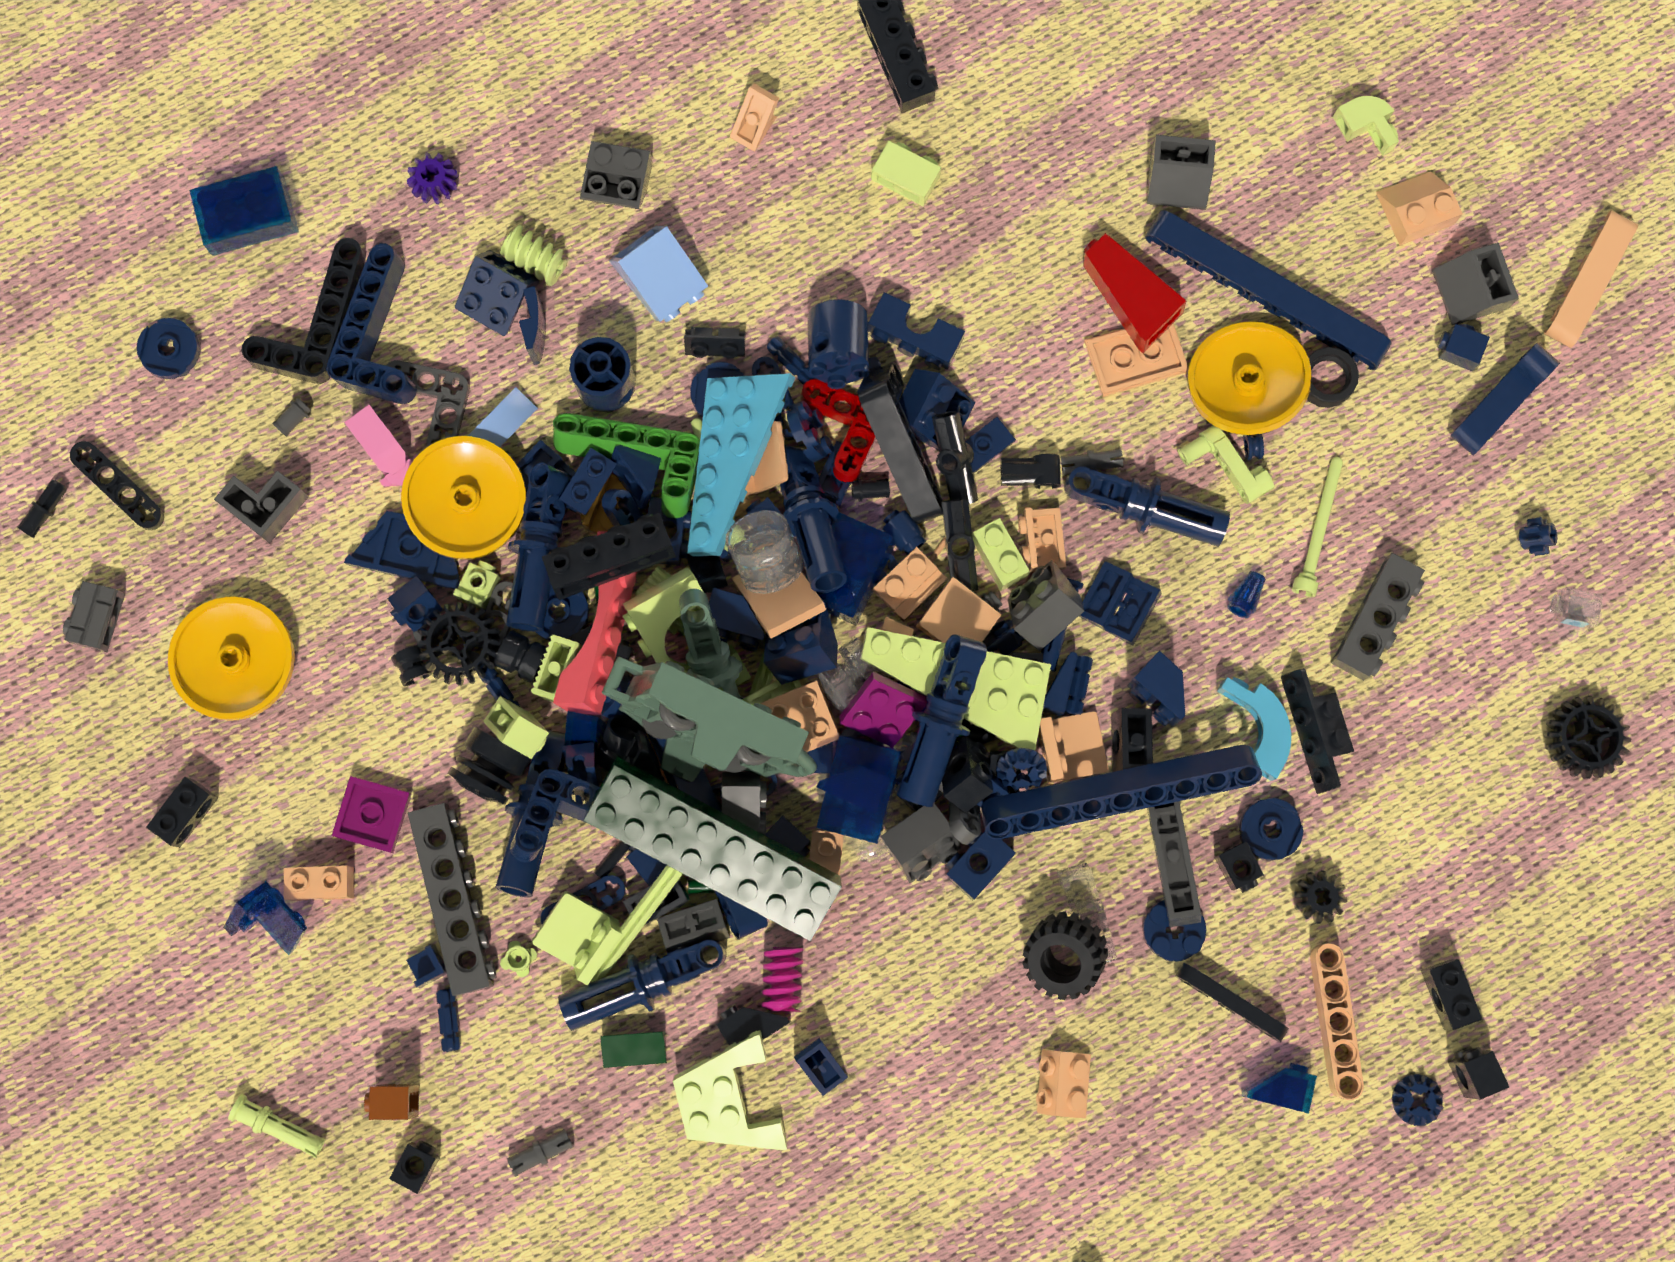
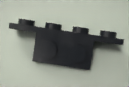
M1304 668L1282 675L1281 681L1316 793L1320 794L1340 788L1341 782L1333 757L1354 752L1336 692L1314 697Z

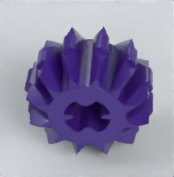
M426 152L425 160L423 161L415 157L414 162L417 167H408V173L411 177L407 179L408 186L413 188L411 191L413 196L416 198L421 196L423 203L426 204L433 197L435 204L438 205L441 201L440 195L443 194L446 199H450L451 195L448 189L457 190L458 187L454 181L458 178V173L452 169L454 166L452 161L449 159L444 161L442 154L439 153L432 159L430 153ZM436 174L434 176V181L429 182L431 178L430 175Z

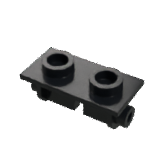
M691 326V329H685V355H692L697 358L705 356H723L729 359L745 357L746 331H740V328H719L718 336H713V328Z

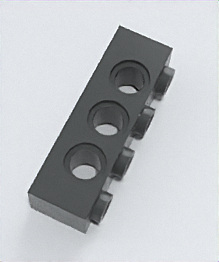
M1394 553L1385 558L1331 664L1363 681L1371 675L1376 676L1383 664V660L1379 659L1383 650H1389L1397 637V634L1393 632L1397 623L1400 622L1402 624L1410 612L1411 607L1407 606L1412 596L1416 597L1424 585L1425 581L1421 579L1425 571L1424 569ZM1389 585L1398 588L1400 592L1399 599H1394L1389 595ZM1376 611L1385 615V626L1377 624L1374 620V613ZM1361 638H1367L1371 641L1373 646L1372 652H1366L1361 648Z

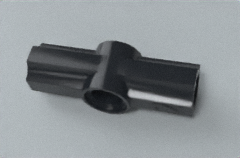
M956 411L936 414L932 417L940 452L936 458V465L938 470L945 475L950 500L968 498L969 504L975 503L978 500L971 468L974 452L965 441L960 414Z
M968 498L942 501L946 539L945 548L948 557L950 579L954 577L972 592L978 591L974 555L975 544L972 538ZM958 538H964L968 543L966 551L961 554H956L952 550V544Z

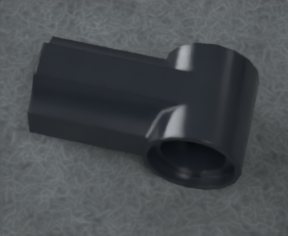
M1039 454L1033 456V458H1001V486H1033L1036 489H1040V486H1052V489L1061 487L1060 456L1057 454Z

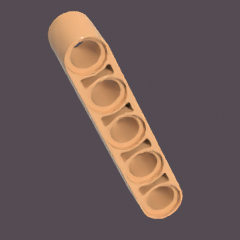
M1613 210L1603 220L1606 223L1600 231L1598 230L1590 245L1592 246L1591 251L1587 256H1584L1577 271H1579V274L1569 284L1564 294L1566 296L1565 300L1561 305H1558L1550 320L1553 323L1548 330L1544 331L1546 336L1569 348H1572L1580 338L1638 228V223Z
M1330 943L1320 944L1312 949L1310 963L1329 1087L1334 1096L1340 1099L1354 1100L1362 1094L1364 1082L1345 958L1339 946ZM1324 949L1329 950L1333 955V962L1328 967L1324 966L1320 960V954ZM1329 981L1335 982L1338 987V993L1334 998L1328 997L1325 993V986ZM1335 1012L1339 1013L1343 1019V1024L1338 1030L1333 1029L1330 1025V1017ZM1340 1044L1344 1045L1348 1051L1346 1059L1342 1062H1339L1334 1055L1336 1047ZM1348 1076L1353 1083L1352 1089L1349 1093L1344 1094L1340 1090L1339 1084L1343 1077Z

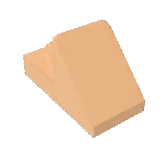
M755 83L751 85L730 138L755 152L777 118L773 113L779 97Z

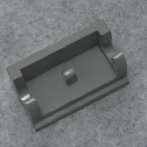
M717 899L657 918L668 954L706 940L719 942L730 938Z

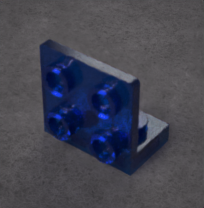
M267 881L236 902L223 927L232 937L240 930L244 933L259 922L288 955L296 949L307 930L303 917L297 911H293L285 903L281 892L274 887L272 888Z

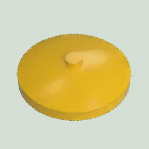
M1263 322L1235 323L1223 327L1208 336L1195 351L1188 370L1189 393L1197 411L1215 427L1241 435L1262 434L1285 425L1302 409L1311 388V365L1303 346L1287 331Z
M473 436L449 437L425 448L409 466L403 480L401 492L403 513L414 535L432 551L454 559L480 558L503 547L518 530L523 519V508L526 501L524 481L513 459L494 443Z
M234 596L216 598L192 610L178 625L168 650L170 679L182 700L203 715L227 721L247 719L262 713L272 706L287 688L292 677L295 662L293 641L284 622L263 604L248 598Z

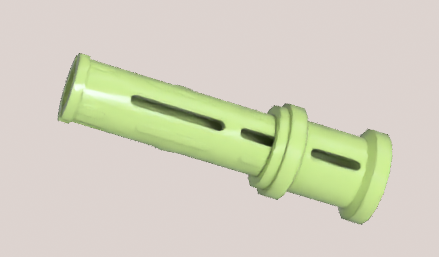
M244 1094L238 1097L228 1116V1120L232 1122L237 1120L251 1127L252 1132L256 1134L264 1132L306 1152L314 1158H317L326 1139L274 1115L270 1107L265 1106L263 1108L248 1101L247 1096Z

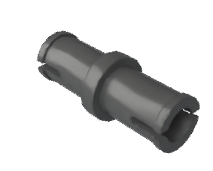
M1118 448L1116 450L1095 453L1094 450H1087V454L1061 456V465L1074 464V466L1062 468L1063 476L1069 475L1078 467H1086L1095 471L1123 468V459L1110 460V458L1123 456L1122 450Z
M563 1129L542 1142L538 1140L533 1142L532 1147L512 1157H508L507 1161L516 1177L540 1163L542 1166L549 1163L548 1159L569 1148H573V1144L570 1138H568L566 1130Z

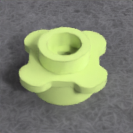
M512 941L509 943V950L505 957L501 959L500 965L504 970L510 969L515 971L519 977H526L530 972L529 966L531 962L537 958V952L533 948L527 949L521 946L519 941ZM517 956H521L522 960L520 962L516 961Z

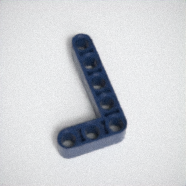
M380 243L375 245L369 252L329 357L326 370L328 375L345 389L398 404H407L416 396V384L406 374L396 368L370 362L405 269L403 258L390 245ZM388 258H390L389 262H388L387 264L383 265L384 262H385ZM380 285L379 289L376 292H373L374 289ZM370 312L369 316L363 320V317ZM357 340H359V343L357 344V346H355L354 348H352L353 344H354ZM349 368L347 373L342 376L343 371ZM373 375H376L375 379L371 383H368L369 379ZM403 382L401 388L395 391L396 386Z
M547 769L541 772L531 791L511 842L510 850L513 857L520 862H531L536 858L544 844L556 811L584 822L586 811L600 787L555 769ZM549 783L553 785L556 792H547L542 787V784ZM572 795L583 797L585 804L576 803L572 799ZM540 811L545 816V820H536L531 815V812ZM529 839L534 844V848L527 849L523 847L520 840Z

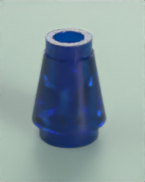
M1250 571L1228 597L1229 603L1227 608L1229 611L1241 618H1249L1251 614H1254L1266 581L1265 577L1260 573Z

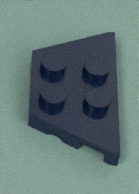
M392 511L385 512L378 520L377 526L364 536L363 542L344 561L349 566L410 580L417 576L423 583L454 590L460 584L456 559L440 555L426 547L414 535L406 522L404 514Z

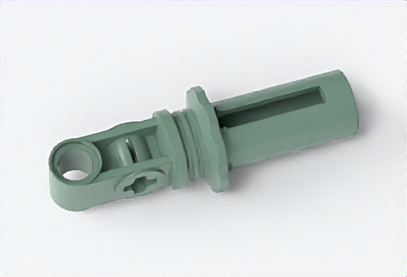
M699 589L686 590L679 599L681 620L689 648L686 660L690 668L686 674L693 677L696 675L704 676L714 682V687H722L724 692L740 699L735 680L743 670L742 663L736 657L730 656L728 644L720 640L717 624L712 616L706 594ZM691 606L701 607L698 611L687 610Z

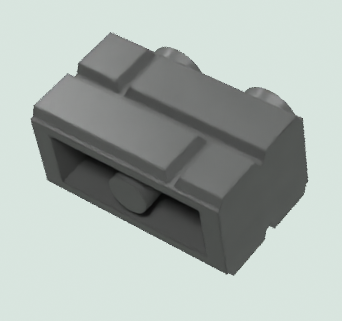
M82 581L81 587L76 588L73 593L72 604L75 607L72 616L68 617L63 625L64 640L75 645L108 653L125 594L110 587Z

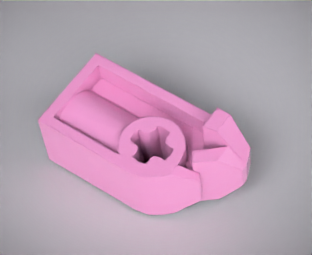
M368 405L344 423L385 477L380 480L383 487L402 486L406 472L417 457V454L409 458L379 416Z

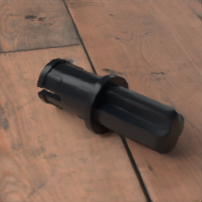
M52 480L36 502L32 501L31 504L33 506L17 528L34 538L48 517L54 515L51 512L66 493L67 488L58 481Z

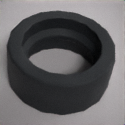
M1332 347L1318 349L1308 356L1311 371L1319 362L1333 361L1344 370L1346 379L1342 390L1331 395L1320 392L1311 382L1307 401L1318 407L1325 408L1342 404L1352 395L1358 385L1359 371L1356 362L1348 353L1339 348Z

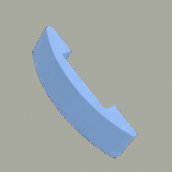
M515 387L468 436L487 440L500 447L538 408Z

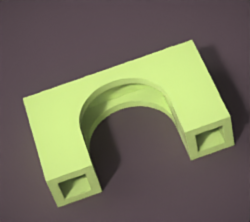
M688 567L623 603L628 612L623 615V618L631 632L637 629L642 639L638 641V644L646 658L652 655L656 663H666V661L677 663L684 667V673H687L690 667L688 664L680 663L670 658L666 654L664 642L669 626L681 616L680 596L689 589L703 591ZM691 606L687 610L690 611L697 606ZM730 644L728 645L730 656L736 657L743 666V670L735 680L738 686L750 679L751 676L737 651Z

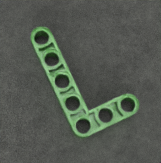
M563 413L555 417L553 420V446L560 453L585 457L590 448L611 460L615 446L623 445L660 457L659 469L666 470L662 483L661 511L670 518H681L687 514L697 473L700 439L696 435L571 413Z

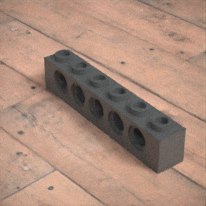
M446 803L408 812L452 996L457 997L493 987L492 980L497 978L496 969L492 960L487 961L485 949L489 948V941L486 931H480L477 918L482 917L478 900H472L469 889L474 887L472 873L470 869H464L462 858L467 856L462 838L457 840L454 829L459 827L457 813L455 809H450ZM443 830L446 834V841L443 845L435 847L432 843V836L436 831ZM445 860H451L454 865V870L448 877H442L439 872V867ZM458 890L461 894V902L458 906L451 908L447 904V896L451 891ZM464 920L469 926V931L465 937L458 938L454 933V927L456 923ZM467 951L474 952L477 959L476 964L470 969L465 968L462 964V956Z

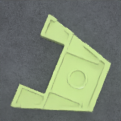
M760 1030L749 1034L748 1038L737 1044L735 1042L729 1045L723 1052L712 1058L708 1057L674 1076L673 1084L688 1140L787 1150V1140L781 1118L749 1124L735 1069L736 1067L766 1062L767 1056Z

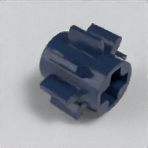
M1542 517L1527 519L1528 526L1521 527L1519 530L1521 547L1524 550L1529 549V553L1535 554V556L1550 554L1549 546H1555L1558 540L1555 525L1547 523V519H1542Z

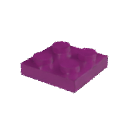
M872 672L839 716L840 724L893 748L915 720L912 716L913 711H922L926 706V696Z
M350 776L331 836L394 853L412 794Z

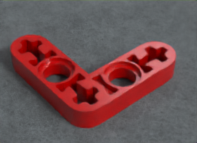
M817 379L809 380L803 385L801 401H805L812 411L818 409L822 415L850 426L836 455L833 473L842 482H852L859 476L876 440L870 423L866 421L865 412L857 395L842 389L829 388L826 382ZM814 390H818L819 396H816L815 399L811 398L810 394ZM828 395H831L829 406L825 405ZM838 401H845L850 405L851 409L847 412H840L836 410L834 404ZM856 406H858L860 410L857 413V417H854ZM859 436L866 440L867 445L863 448H856L851 444L850 440L853 437ZM849 455L854 457L852 466L848 471H844L842 468L847 463Z

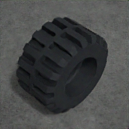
M1066 911L1059 912L1057 917L1051 914L1046 917L1045 921H1040L1023 950V956L1025 957L1023 968L1029 969L1026 976L1029 981L1033 979L1036 981L1034 985L1036 989H1045L1047 991L1045 995L1049 997L1057 994L1060 1000H1065L1067 995H1069L1072 1000L1078 998L1080 993L1083 995L1087 994L1091 987L1095 986L1107 963L1108 949L1104 948L1107 943L1105 936H1099L1101 929L1097 925L1095 927L1090 925L1091 919L1085 917L1082 920L1079 918V913L1075 912L1071 916H1067ZM1064 945L1071 948L1078 955L1081 964L1077 966L1062 964L1053 956L1050 946Z

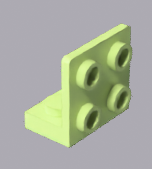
M565 891L533 937L532 943L536 947L573 966L577 980L588 985L621 937L622 931L618 919Z

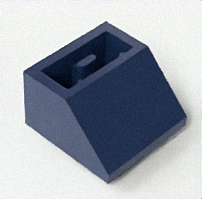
M920 369L914 370L899 399L916 440L937 450L939 448L932 417L947 411L959 412L962 427H964L976 403L939 372Z
M713 588L709 606L717 624L720 640L728 643V639L736 641L737 634H740L738 640L740 648L757 652L758 646L765 649V633L744 596Z
M825 602L826 610L773 638H770L766 633L764 664L781 685L837 668L838 643Z
M1159 650L1131 680L1127 687L1131 689L1129 695L1140 705L1146 703L1148 706H1151L1158 699L1161 704L1155 709L1152 716L1163 726L1169 724L1171 727H1174L1186 716L1183 671Z

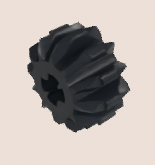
M1321 870L1316 878L1313 872L1306 873L1307 882L1301 879L1296 882L1303 892H1293V897L1302 898V902L1295 904L1294 907L1296 910L1306 908L1302 915L1303 919L1307 920L1313 915L1315 924H1321L1323 917L1329 923L1334 921L1333 913L1341 915L1344 912L1338 903H1346L1348 899L1347 897L1339 896L1338 892L1344 891L1346 888L1345 885L1334 886L1338 878L1336 875H1331L1327 879L1326 871ZM1324 891L1323 898L1326 902L1317 904L1316 900L1318 897L1314 893Z

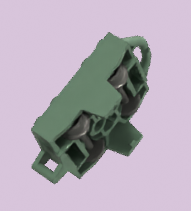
M617 657L602 694L620 703L619 710L625 712L642 725L652 737L662 740L666 739L660 765L662 770L687 782H693L705 764L720 771L725 770L731 773L748 771L765 777L777 773L804 777L816 771V762L803 749L809 732L800 728L801 723L788 717L778 718L772 715V709L759 703L751 705L714 687V682L704 676H690L684 673V667L677 663L666 661V663L660 662L643 667ZM625 671H628L634 677L626 694L617 691Z

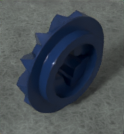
M1017 748L1010 750L997 763V777L1002 780L1004 787L1011 786L1015 792L1019 788L1029 790L1032 786L1040 787L1042 779L1047 776V763L1044 757L1032 749ZM1016 768L1020 770L1027 768L1028 774L1025 775L1021 772L1017 775Z
M1413 1074L1404 1077L1397 1083L1392 1094V1104L1396 1114L1404 1122L1414 1126H1426L1432 1121L1437 1120L1438 1115L1444 1108V1094L1440 1091L1437 1082L1425 1075ZM1409 1090L1418 1095L1426 1093L1423 1102L1428 1110L1421 1106L1411 1108L1414 1098Z

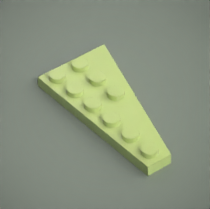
M867 627L860 659L927 696L928 693H931L946 643ZM987 651L974 692L968 704L970 707L969 712L964 714V719L997 736V738L1016 748H1027L1035 751L1051 664Z

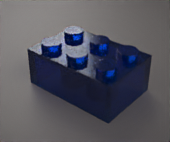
M277 166L189 190L203 245L212 256L299 232L285 177Z
M839 512L836 516L837 520L833 521L831 525L846 571L847 581L841 588L835 591L816 593L824 600L827 610L831 615L857 626L873 593L872 590L877 585L878 578L895 548V541L892 535Z
M844 734L840 735L816 828L878 844L881 841L880 836L883 834L904 750Z

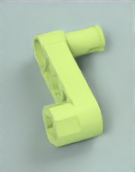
M1214 425L1200 432L1198 438L1177 450L1179 457L1187 466L1208 452L1213 454L1246 504L1253 502L1275 487L1272 477L1261 465L1249 471L1228 437L1221 429Z

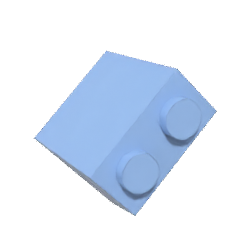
M667 226L653 227L608 260L652 317L659 322L663 319L665 322H668L680 313L678 308L686 302L691 305L704 296L702 291L708 287Z

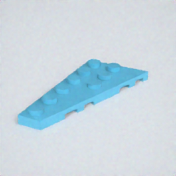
M791 373L707 378L687 552L690 555L721 556L735 523L733 517L737 507L745 499L747 494L745 488L750 477L756 473L772 435V424L777 413H781L785 404L782 400L788 387L791 388L795 380Z

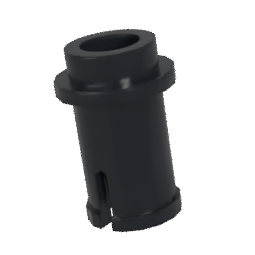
M861 477L857 478V481L851 482L852 499H858L859 502H862L865 498H889L890 486L888 478L879 480H862Z

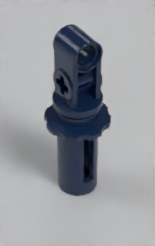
M784 445L786 463L788 465V480L780 484L785 512L782 515V528L784 532H788L791 536L797 538L811 589L818 593L835 591L841 588L847 581L846 571L832 528L837 521L836 516L839 513L837 505L826 498L825 492L821 488L814 462L803 453L805 449Z
M543 462L537 463L529 473L527 496L523 508V520L519 526V531L521 532L520 540H514L508 544V549L518 554L506 625L511 628L532 632H540L544 628L551 582L542 556L549 554L551 550L557 548L559 538L562 537L563 530L561 526L565 514V503L560 501L559 498L570 482L566 472Z
M1078 467L1071 472L1064 482V491L1068 497L1091 504L1101 510L1119 513V519L1125 521L1127 519L1135 520L1137 522V531L1141 534L1145 532L1149 525V527L1154 526L1219 547L1228 528L1230 512L1162 491L1160 488L1161 480L1157 477L1153 479L1150 485H1145L1143 483L1140 484V481L1132 478L1129 482L1115 475L1104 474L1086 467ZM1080 477L1084 479L1087 489H1077L1073 484V478ZM1158 508H1161V509H1164V510H1167V511H1170V512H1174V513H1177V514H1180V515H1183V516H1186V517H1189V518H1192V519H1196V520H1199V521H1202V522H1206L1207 524H1202V523H1199V522H1196V521H1193V520H1190V519H1187V518H1184V517H1180V516H1177V515H1174V514H1171V513H1168V512L1159 510Z
M957 634L951 635L948 638L931 693H928L926 697L928 701L924 712L913 711L912 713L913 718L921 722L919 723L920 727L897 796L915 804L933 807L956 737L959 735L969 736L970 730L962 725V720L964 719V714L969 712L970 707L968 704L974 692L981 666L986 658L987 649L983 642Z
M547 730L549 734L546 737L545 745L533 756L526 783L519 786L518 794L520 796L518 802H511L505 807L506 813L511 814L514 821L495 886L501 892L518 897L529 898L533 896L548 833L538 855L531 862L516 860L511 854V842L539 774L547 769L563 772L565 759L562 746L571 745V734ZM549 783L542 784V787L547 792H556L553 785ZM540 811L531 812V815L536 820H545V816ZM555 812L550 828L563 824L564 818ZM529 839L520 840L523 847L527 849L534 848V844Z
M706 940L691 947L688 946L663 956V958L654 953L649 956V959L639 962L634 954L628 955L627 968L559 995L558 1001L562 1015L569 1029L574 1031L638 1004L644 1005L651 1012L655 1010V998L662 995L665 997L672 994V986L686 983L700 977L701 974L722 966L726 960L727 952L722 943L715 940ZM710 945L716 947L719 953L717 961L713 964L707 963L703 958L704 949ZM629 982H634L636 990L584 1010L582 1001Z

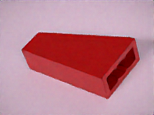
M1105 233L1099 240L1093 239L1084 249L1083 266L1138 350L1144 353L1184 313L1187 301Z

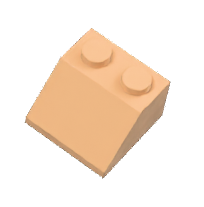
M1431 171L1376 192L1400 246L1453 226L1463 214L1451 187Z

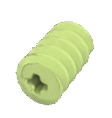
M519 224L506 237L501 247L500 255H504L505 259L509 262L515 261V265L519 268L525 267L527 273H535L537 279H545L547 285H554L567 266V259H562L563 249L559 248L553 254V244L551 242L544 248L541 247L543 243L542 237L539 236L532 242L533 232L529 230L522 236L523 226Z

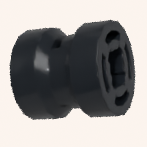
M417 645L405 648L391 657L394 666L399 668L401 672L399 678L403 686L415 684L414 678L422 675L423 679H426L432 674L431 671H427L424 668L425 664L419 658L422 650Z

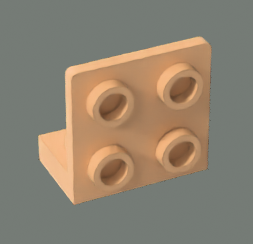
M774 421L772 424V435L755 475L751 476L745 488L747 491L746 495L759 494L788 480V465L784 448L785 438L780 421Z
M818 678L807 682L804 686L760 703L772 709L771 714L778 718L788 717L801 723L800 728L809 732L803 746L806 752L841 738V732Z
M1096 712L1052 719L1051 717L1041 718L1038 738L1042 756L1047 763L1048 784L1106 773L1109 770Z

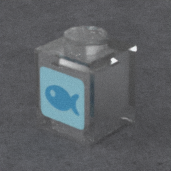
M1568 587L1558 592V595L1555 594L1551 601L1550 612L1554 613L1553 622L1586 629L1597 626L1599 624L1603 595Z

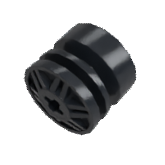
M473 727L464 743V746L474 754L473 758L468 759L457 756L455 760L467 766L465 772L462 773L451 767L447 774L451 775L461 787L486 801L499 802L506 805L509 798L497 792L498 788L501 785L514 791L515 787L513 784L505 779L507 772L516 776H522L531 758L507 746L484 731Z

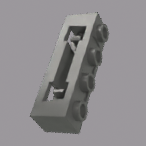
M1180 801L1147 808L1169 928L1201 923L1200 904Z

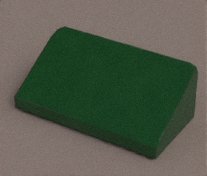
M665 1031L600 1036L603 1068L667 1063Z

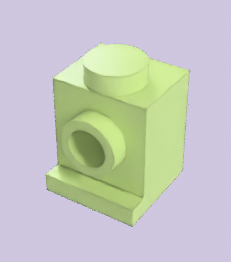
M479 561L478 565L470 562L453 595L458 600L467 604L472 603L476 608L486 610L492 592L501 578L494 573L496 570L494 566L483 561ZM475 578H482V584L479 587L472 586Z

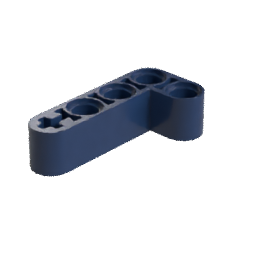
M1536 343L1519 359L1518 363L1507 372L1496 387L1486 395L1450 436L1471 455H1475L1535 388L1557 368L1560 362L1540 344Z

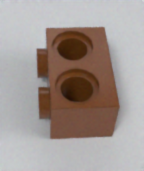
M381 1084L371 1086L370 1092L366 1093L364 1097V1111L369 1112V1120H409L419 1117L420 1084Z

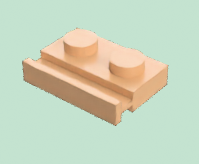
M916 547L872 591L904 622L948 578Z

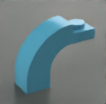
M1227 677L1222 681L1217 692L1245 708L1255 719L1258 728V741L1254 753L1261 768L1262 776L1273 781L1278 778L1290 753L1291 727L1287 713L1275 694L1263 684H1258L1253 692L1248 690L1249 685L1236 677H1233L1232 680Z

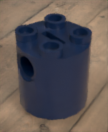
M843 299L824 301L812 307L807 315L809 374L822 382H826L828 387L832 389H841L845 387L846 383L868 377L867 311L862 305Z
M595 337L585 340L576 347L570 358L569 371L582 401L588 407L606 413L620 409L628 403L635 392L636 378L628 353L623 346L611 338Z

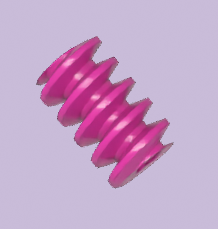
M773 947V949L764 952V956L772 959V962L764 964L763 969L772 972V975L763 977V982L771 985L770 988L762 990L763 995L771 998V1000L762 1003L763 1008L770 1011L801 1012L793 1008L792 1005L801 1002V998L793 995V992L801 990L802 985L793 982V979L802 977V972L795 970L794 967L803 964V960L795 957L794 954L802 952L803 948Z

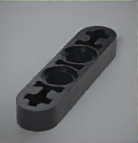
M81 441L71 448L70 460L137 525L145 530L152 531L158 529L163 524L165 516L161 507L96 446L90 442ZM82 450L90 451L89 456L98 464L94 467L91 466L87 461L81 460L82 457L79 453ZM104 469H113L114 479L108 484H102L99 479L100 473ZM129 488L134 489L136 492L134 501L130 504H123L121 501L122 492ZM140 504L150 512L156 510L153 513L155 517L153 522L148 520L143 522L146 518L145 515L136 509Z
M1186 963L1182 964L1175 975L1176 978L1204 996H1209L1218 1001L1220 1006L1234 1015L1236 1013L1245 1018V1022L1280 1043L1289 1030L1288 1027Z

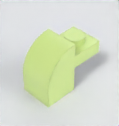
M1357 97L1339 106L1333 115V119L1347 142L1368 131L1382 156L1392 152L1399 142L1397 130L1391 123L1387 122L1394 109L1386 101L1378 97Z

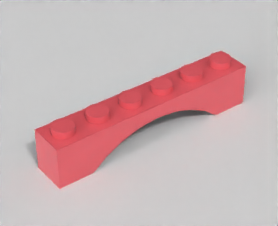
M598 531L597 536L607 531ZM637 572L598 586L599 600L591 631L576 657L561 672L553 700L554 704L570 714L601 715L603 704L606 700V696L602 694V691L614 666L617 649L621 641L625 622L623 615L628 613L623 603L631 598Z

